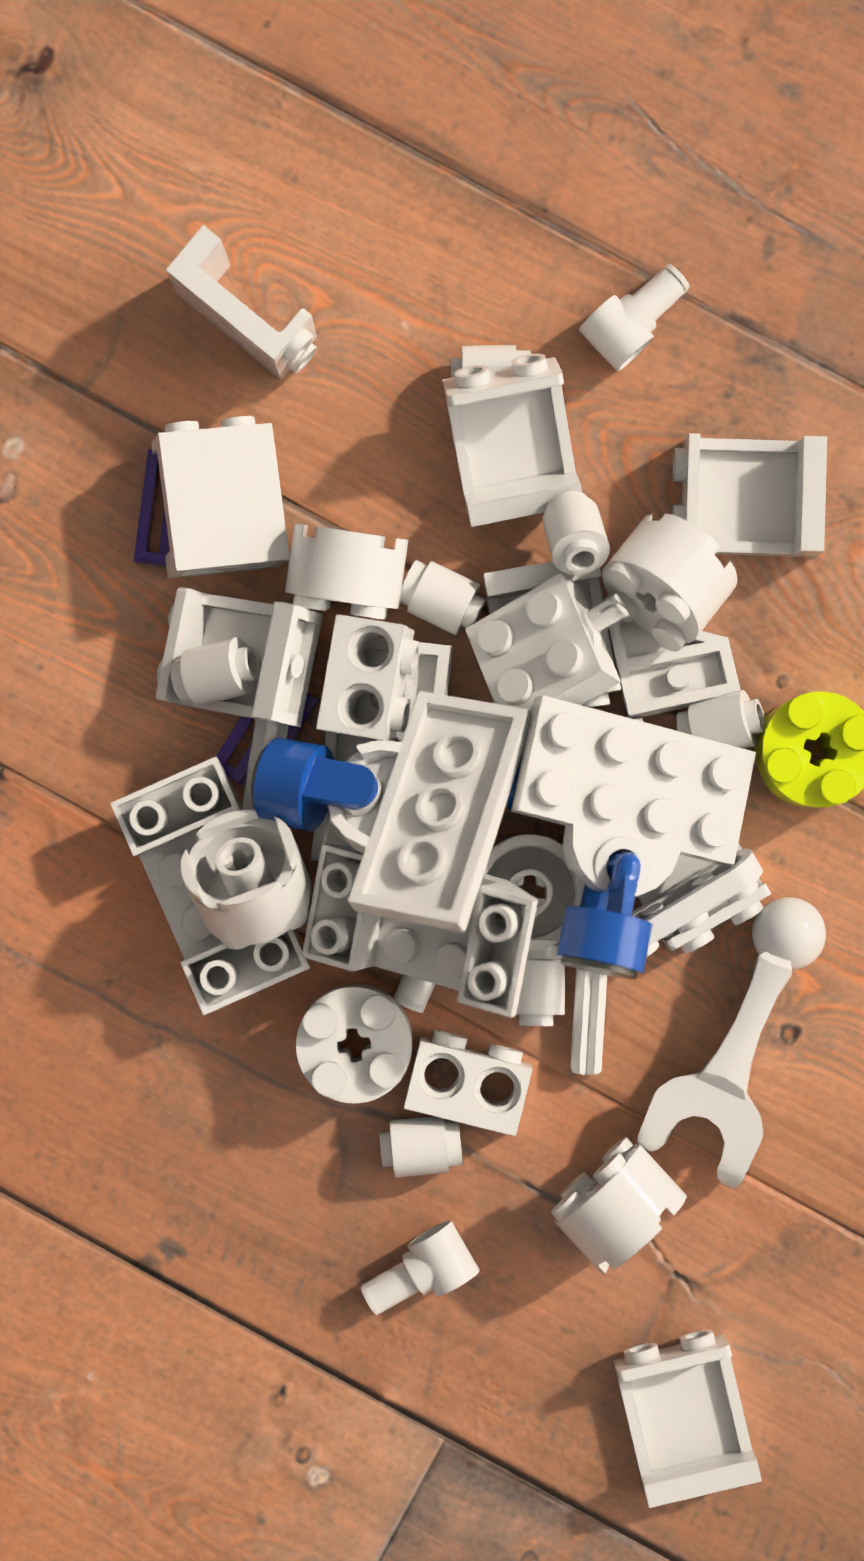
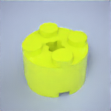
M810 692L781 703L765 717L764 732L759 733L758 745L754 746V752H756L755 760L764 783L776 797L788 804L803 808L830 807L846 803L864 788V711L856 703L835 693ZM820 737L822 739L821 748L827 751L826 759L816 760L812 765L809 763L811 753L803 749L804 743L815 741Z

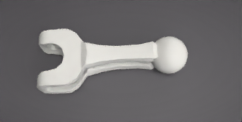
M784 897L773 900L765 905L763 910L757 914L753 923L752 939L759 957L756 959L750 986L735 1022L717 1052L701 1072L678 1076L656 1090L638 1134V1143L645 1150L650 1152L656 1151L666 1144L670 1133L680 1120L691 1116L709 1119L720 1129L725 1142L722 1158L717 1168L718 1179L722 1185L733 1190L742 1183L764 1134L760 1113L747 1093L751 1065L760 1034L777 997L791 978L792 970L804 968L815 961L825 945L826 928L822 916L810 903L799 898Z

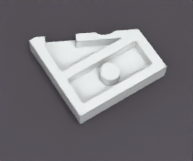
M619 620L608 626L615 666L621 681L620 686L627 718L635 719L688 708L689 704L741 691L728 637L701 631L694 641L684 643L679 651L673 652L659 645L650 632L640 627L634 621L623 622Z

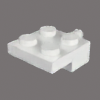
M559 573L466 628V633L494 703L528 709L531 714L535 697L544 695L582 705L621 683L600 633L601 630L629 615L628 610L625 609L626 605L620 596L615 594L610 599L590 609L581 586L564 574Z

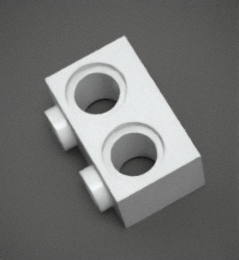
M336 614L316 729L371 740L396 741L397 732L405 731L410 713V699L403 697L407 674H415L420 655V642L413 640V629L402 624ZM376 637H384L389 645L388 657L381 665L369 667L364 658L365 647L370 640ZM373 693L379 702L378 714L372 722L361 725L354 714L355 704L361 696Z
M434 1030L432 1039L420 1037L404 1102V1109L516 1136L533 1070L530 1063L521 1061L523 1052L495 1044H490L488 1053L466 1048L468 1038L439 1030ZM435 1059H448L456 1065L458 1076L451 1086L436 1088L427 1081L425 1069ZM495 1072L504 1073L513 1081L512 1093L507 1099L500 1102H492L486 1099L480 1091L483 1079Z

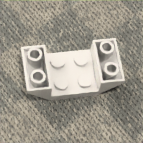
M217 756L110 803L133 856L140 857L181 950L184 961L180 963L203 1015L310 969L307 958L302 957L303 946L296 929L288 930L273 940L248 945L243 949L235 950L224 946L222 941L206 928L183 881L181 858L185 849L189 854L192 847L198 841L196 833L210 820L228 812L242 810V804Z
M322 844L303 946V958L352 972L375 966L458 990V1003L510 1018L516 1016L538 902L536 898L506 879L483 874L465 933L354 911L348 903V899L364 853L354 850L351 846Z

